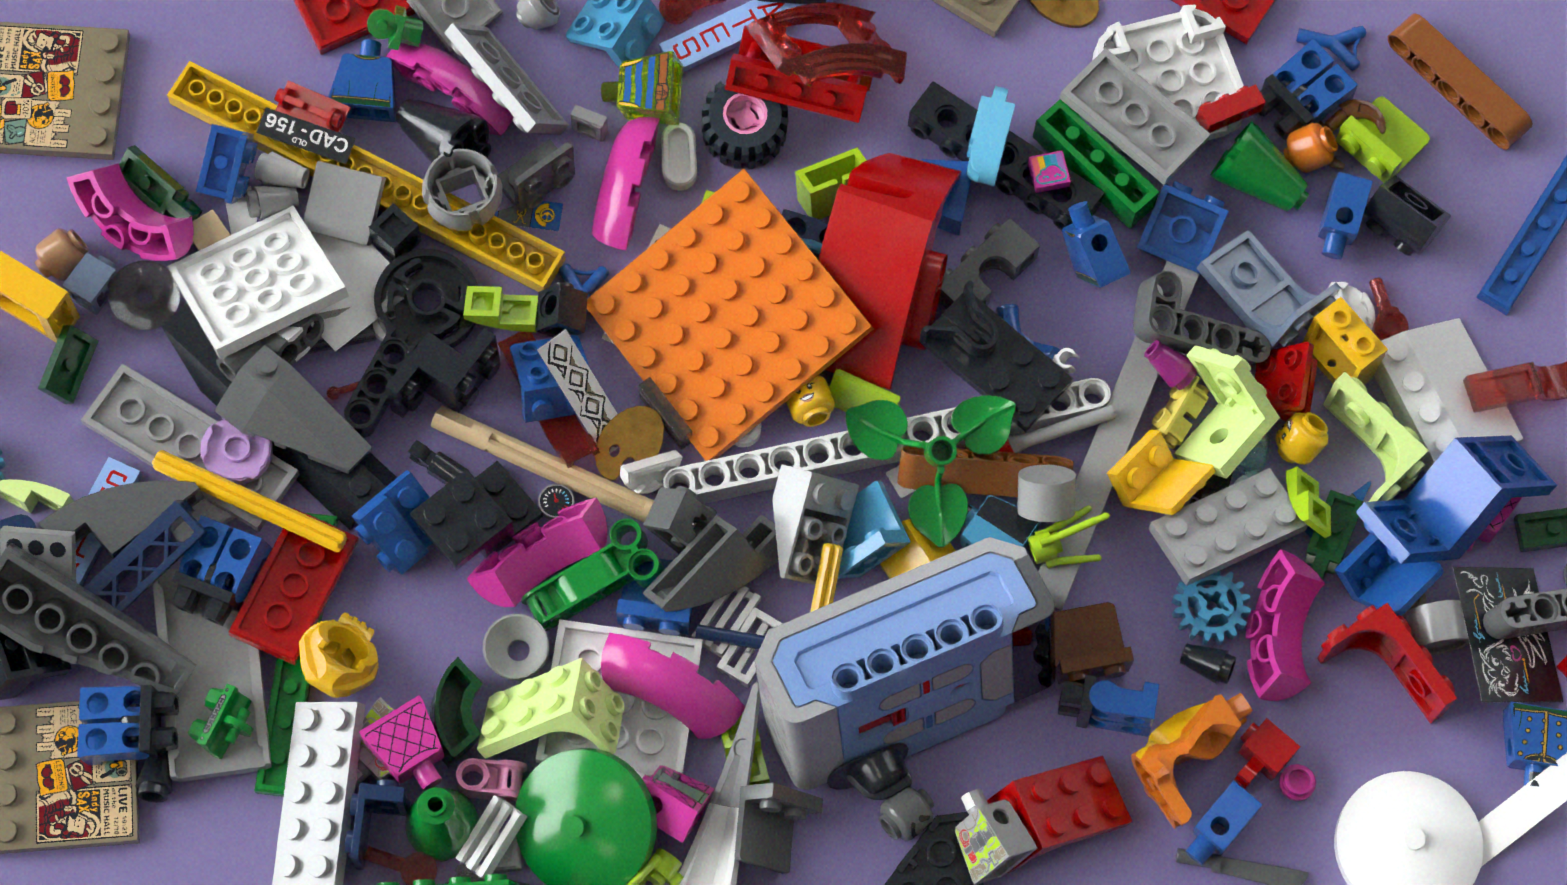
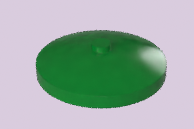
M577 748L557 753L535 767L520 789L515 808L525 814L527 818L516 834L517 843L527 865L546 885H627L648 863L654 849L657 834V817L654 802L649 789L640 775L618 756L594 748Z

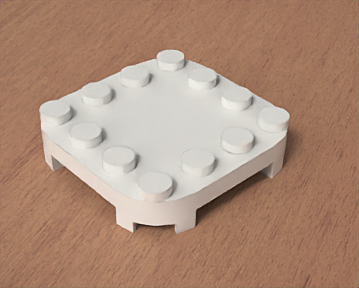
M1183 5L1180 12L1121 26L1120 21L1108 26L1106 32L1099 38L1093 52L1092 60L1105 48L1108 49L1197 123L1198 121L1195 116L1200 105L1208 101L1211 103L1217 101L1224 94L1229 93L1231 95L1236 93L1238 89L1244 86L1223 34L1226 26L1220 17L1215 19L1207 12L1195 9L1196 5ZM1244 119L1211 132L1209 140L1234 132L1241 126Z

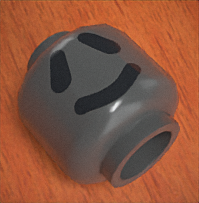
M907 787L881 803V815L878 817V820L886 833L894 840L900 838L904 841H910L933 823L931 808L934 807V802L923 789L916 791L912 787Z

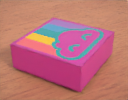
M1063 151L1028 158V165L1036 193L1070 187L1071 181Z

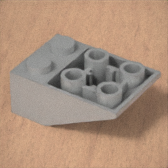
M781 464L772 498L780 577L813 585L816 584L824 543L837 544L843 548L859 484Z

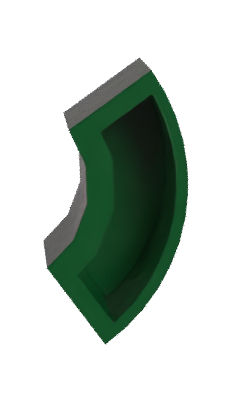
M459 657L450 664L443 674L432 698L429 715L445 757L442 761L448 768L470 750L481 735L473 722L471 707L473 699L478 694L483 683Z

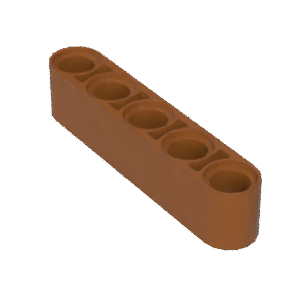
M1413 13L1387 36L1388 43L1394 52L1499 148L1509 149L1532 128L1533 123L1529 114L1421 15Z
M903 446L900 456L898 485L914 490L924 485L935 487L937 467L927 462L924 449ZM957 448L955 459L945 466L941 485L957 484L967 494L1018 497V473L1021 469L1034 465H1057L1073 470L1074 462L1061 456L999 451L983 455L973 453L969 449Z

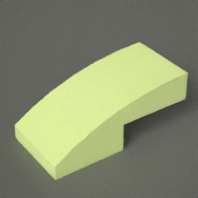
M0 480V498L29 513L33 511L38 502L55 511L74 502L70 494L45 484L26 480Z

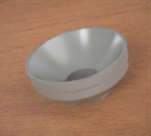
M510 614L496 620L489 627L483 641V654L488 666L497 675L510 680H523L530 678L543 668L549 654V640L543 626L537 620L523 614ZM517 641L526 642L530 648L529 655L522 661H515L509 656L511 645Z

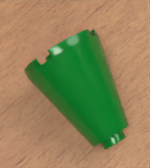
M1250 121L1236 136L1235 142L1229 150L1226 149L1210 174L1215 181L1286 212L1292 207L1298 210L1309 196V193L1305 191L1308 183L1261 128Z
M430 788L424 791L411 804L405 819L406 835L415 851L425 858L440 862L448 861L455 858L466 843L479 821L478 813L474 804L463 793L450 788Z

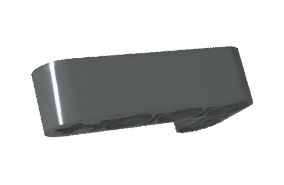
M1172 271L1160 272L1143 280L1140 284L1133 319V330L1140 340L1150 344L1159 340L1162 344L1184 354H1188L1195 345L1210 350L1214 348L1223 354L1233 357L1238 355L1245 359L1250 366L1265 361L1269 357L1271 351L1270 343L1264 334L1180 309L1182 282L1177 274ZM1157 284L1162 288L1163 295L1159 293ZM1152 317L1156 320L1158 329L1153 325ZM1184 327L1189 333V338L1184 333ZM1215 336L1220 342V347L1215 342Z
M1566 565V566L1564 567L1563 574H1564V579H1565V582H1566V585H1567V565ZM1567 588L1513 596L1503 600L1484 614L1483 625L1486 632L1496 639H1507L1567 629Z

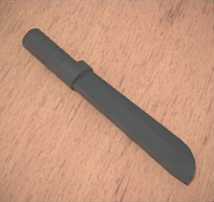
M1177 849L1175 860L1177 863L1201 866L1185 852L1186 849ZM1212 854L1201 866L1211 868L1213 873H1222L1267 885H1302L1309 872L1222 857V855Z

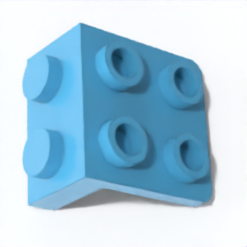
M588 0L566 32V38L571 43L605 50L618 68L625 72L626 67L621 68L622 64L640 60L666 20L651 0ZM637 64L632 65L631 73H632V71L634 70V68L636 67Z

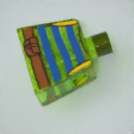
M673 51L623 61L620 64L619 81L602 83L603 102H617L618 109L628 120L638 117H654L660 119L659 124L679 125L683 64Z

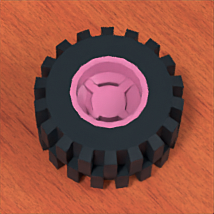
M721 81L715 85L714 93L709 91L706 96V104H703L702 108L703 141L705 146L709 145V153L713 157L718 154L720 155V163L727 165L730 160L733 161V168L741 169V163H747L748 169H754L756 161L760 160L762 166L769 163V155L775 158L779 154L780 146H784L788 127L787 105L725 90V85Z

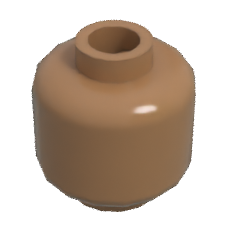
M58 228L36 245L35 251L39 259L35 261V265L46 278L54 276L58 280H66L89 249L76 231Z

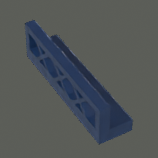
M175 500L84 588L101 599L106 595H112V606L123 613L207 533L204 527L193 517L192 513L195 510L186 500ZM184 521L194 531L184 542H171L172 532ZM158 545L164 546V561L158 567H145V558ZM171 546H179V547L171 554ZM132 570H138V586L132 592L119 591V583ZM145 571H153L145 578ZM119 596H127L119 603Z

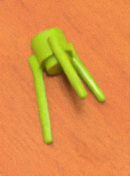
M1087 505L1075 511L1073 517L1058 521L1043 530L1034 532L1035 535L1028 537V542L1036 564L1045 562L1049 569L1058 565L1101 561L1102 557L1098 554L1058 557L1057 554L1063 552L1061 539L1109 519V513L1100 514L1057 532L1091 512L1092 507Z
M658 848L649 862L627 885H644L647 881L654 885H665V883L679 885L684 878L678 873L682 863L671 853Z

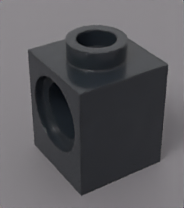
M394 203L369 226L372 243L392 261L412 251L422 241L418 224Z
M567 282L554 283L552 287L538 292L535 331L551 337L557 336L565 329L569 335L577 336L585 333L588 293L575 289L574 285Z

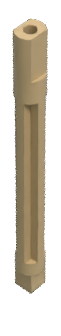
M441 406L435 412L432 419L431 427L550 481L564 485L570 490L590 499L597 497L600 503L643 523L654 502L653 499L637 494L628 488L444 406Z

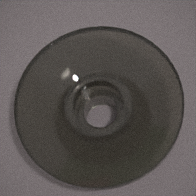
M136 261L124 266L114 276L109 288V303L114 315L124 325L136 330H153L163 326L176 313L180 303V289L172 273L163 265L153 261ZM143 292H148L152 295L151 301L147 304H143L138 300L139 295Z

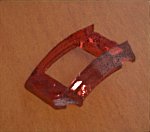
M812 3L785 9L756 19L747 27L749 33L775 68L789 77L791 74L798 75L806 86L811 87L814 81L841 75H863L881 79L884 74H888L898 84H901L905 78L907 52L892 48L876 33L875 25L870 22L876 13L871 10L843 3ZM801 24L835 26L844 35L849 44L831 46L802 55V49L791 41L786 34L787 30L785 27Z

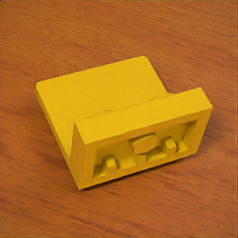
M1150 429L1107 472V475L1123 507L1173 515L1179 512L1185 503L1205 486L1206 481L1216 470L1212 464L1174 459L1161 431Z

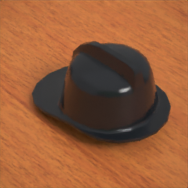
M896 743L876 753L847 762L828 776L827 784L830 788L836 790L855 787L864 797L873 800L890 798L912 784V777L904 761L909 749L904 743Z

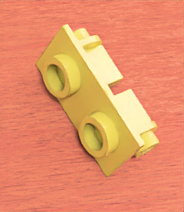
M1199 376L1194 377L1191 383L1182 390L1172 387L1169 392L1170 399L1166 406L1160 409L1152 419L1153 427L1151 430L1161 431L1168 448L1174 449L1176 445H1181L1193 425L1183 417L1184 414L1188 415L1191 419H1196L1209 399L1207 396L1209 390L1205 386L1198 384L1201 379Z

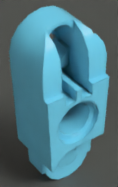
M995 86L991 98L981 96L967 152V157H970L967 166V176L970 180L990 186H995L1015 108L1014 103L1006 102L1009 90L1007 88Z

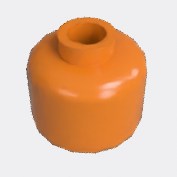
M1310 123L1288 135L1284 156L1293 167L1296 166L1303 173H1310L1330 164L1334 159V152L1338 150V145L1329 127H1323L1319 123Z

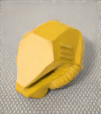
M344 612L338 622L334 619L324 620L320 623L317 622V624L306 630L299 641L301 668L307 683L333 698L347 697L370 686L375 681L379 668L376 648L370 642L374 635V629L371 627L367 628L365 622H360L357 617H352Z

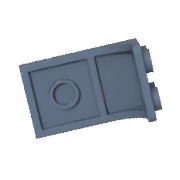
M1249 229L1201 261L1196 268L1248 329L1260 332L1266 336L1270 343V350H1273L1280 344L1283 347L1290 345L1299 337L1300 333L1298 331L1305 328L1308 331L1314 317L1336 301L1334 296L1341 289L1337 283H1334L1319 295L1306 292L1291 279Z

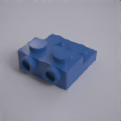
M1176 181L1173 182L1172 187L1165 184L1137 248L1200 273L1196 268L1201 261L1210 256L1229 211L1223 209L1225 202L1206 194L1204 200L1191 195L1193 191L1191 187Z
M407 470L352 515V518L358 524L354 529L358 536L367 545L373 543L380 552L376 555L379 563L389 573L394 570L401 575L429 553L427 547L432 544V541L410 516L414 509L430 497L413 474Z

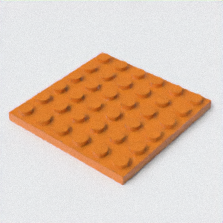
M742 169L587 299V310L705 461L719 458L788 401L803 386L811 382L874 330L860 310L745 169Z

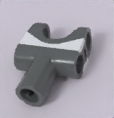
M314 313L222 359L218 358L216 363L220 371L232 382L240 368L266 345L290 365H293L318 342L324 331V320L321 316ZM314 321L312 330L306 334L309 325Z

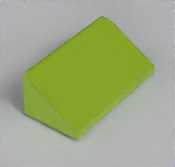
M836 369L829 387L834 398L835 408L846 412L851 407L873 400H888L900 406L901 397L841 369Z

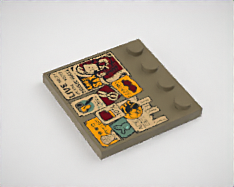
M0 22V153L114 160L130 42L129 30Z
M80 701L0 707V854L140 843L138 790L135 787L138 780V760L104 761L100 765L88 766L77 757L79 724H83L79 720Z

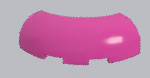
M402 43L399 46V50L392 49L386 55V57L392 59L393 66L406 81L417 83L433 92L438 88L443 93L454 97L452 104L457 109L486 120L489 134L502 136L512 122L513 115L507 108L502 107L492 97L493 91L490 87L474 76L471 67L454 56L436 47L422 43L419 44V47Z
M638 117L630 120L619 130L603 174L592 225V235L596 240L607 246L626 251L632 239L641 193L635 192V188L641 187L644 175L647 174L655 151L660 118Z
M119 163L66 177L70 190L86 218L91 216L102 230L101 235L120 250L127 249L139 254L142 259L154 261L174 260L188 253L193 243L194 228L192 217H169L148 207L129 187L121 172Z
M597 497L557 511L559 517L548 521L544 526L540 527L536 522L513 536L515 544L508 546L500 554L493 551L473 570L467 578L470 585L481 597L492 604L501 607H516L527 592L562 568L604 548L607 542L608 528L605 513Z
M1282 549L1271 560L1257 588L1262 590L1255 610H1251L1248 616L1245 638L1250 640L1251 659L1246 660L1249 676L1259 699L1267 701L1288 699L1300 693L1311 684L1303 663L1302 634L1310 606L1319 590L1325 584L1321 577L1307 563Z
M609 633L602 651L601 671L603 680L613 691L638 697L663 709L688 727L698 739H708L723 734L742 715L745 706L739 698L721 681L716 680L712 684L708 679L698 674L699 666L674 652L669 658L655 650H651V643L622 634Z

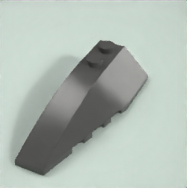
M11 543L0 556L1 633L29 650L59 657L63 661L96 669L97 672L110 676L115 675L141 686L152 685L158 691L179 694L197 666L194 662L97 595L15 544Z

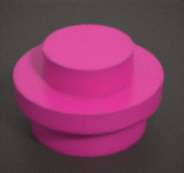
M1293 764L1286 767L1281 773L1279 787L1283 795L1288 799L1303 801L1314 792L1316 778L1308 767L1301 764Z

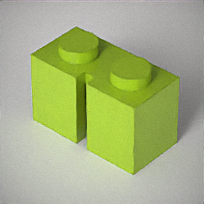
M858 147L795 171L797 200L808 216L822 219L831 215L839 186L841 184L847 185L850 172L862 162L867 161Z

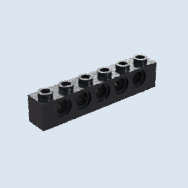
M932 81L910 110L908 126L917 137L923 140L929 139L937 144L946 156L950 158L956 157L961 161H969L970 157H967L969 143L967 141L970 140L978 110ZM946 120L952 122L955 126L945 128L939 122ZM1009 130L1002 157L1009 159L1011 163L1008 165L1000 164L995 183L1000 191L1007 195H1015L1024 201L1026 207L1036 214L1042 213L1052 219L1054 225L1061 231L1064 227L1073 223L1068 208L1072 205L1087 201L1092 215L1096 213L1101 206L1104 191L1068 169L1071 181L1070 187L1036 193L1034 184L1028 183L1024 179L1026 176H1031L1028 158L1045 153ZM1061 194L1067 197L1069 201L1058 202L1052 196Z

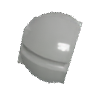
M454 149L452 156L446 157L444 154H441L431 163L422 183V196L424 202L428 205L429 214L438 223L449 229L469 231L472 230L474 224L483 226L493 218L502 201L503 186L501 179L497 176V169L484 155L469 149ZM475 183L482 201L452 212L445 194Z

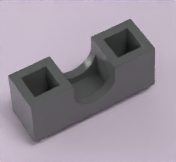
M1011 218L1002 225L999 223L995 224L984 237L986 240L978 248L972 246L965 252L960 260L962 263L954 271L950 268L945 271L939 303L948 309L963 293L964 285L968 281H972L974 283V295L984 304L988 305L992 290L982 282L980 278L981 273L986 270L997 269L1004 272L1014 281L1037 259L1040 244Z

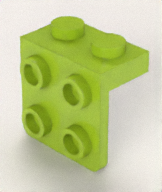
M1380 96L1371 104L1376 106L1384 116L1386 132L1381 134L1377 126L1370 120L1356 119L1351 115L1342 124L1336 141L1345 151L1350 153L1373 175L1385 183L1397 175L1428 144L1430 137L1388 99Z

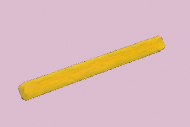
M164 450L158 451L152 461L153 468L156 471L178 481L195 482L200 491L334 552H340L346 543L347 537L344 532Z

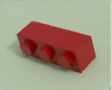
M1256 84L1250 87L1243 86L1236 93L1231 95L1227 93L1219 97L1217 101L1203 103L1200 105L1195 118L1200 126L1211 133L1261 112L1266 101Z

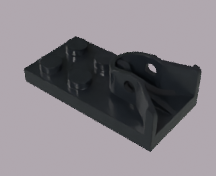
M968 281L964 285L963 293L931 326L923 327L919 342L982 396H998L1013 401L1016 404L1012 421L1024 432H1027L1072 384L1074 378L978 299L973 293L974 283Z

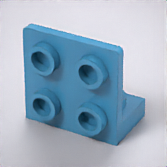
M874 481L856 495V501L843 544L838 579L862 577L911 542L882 481Z

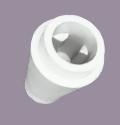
M270 152L269 154L262 153L255 167V178L262 181L263 185L305 188L310 175L308 168L275 152Z

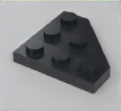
M968 812L935 816L933 823L925 830L916 844L912 846L884 885H974L955 833L956 826L969 816Z

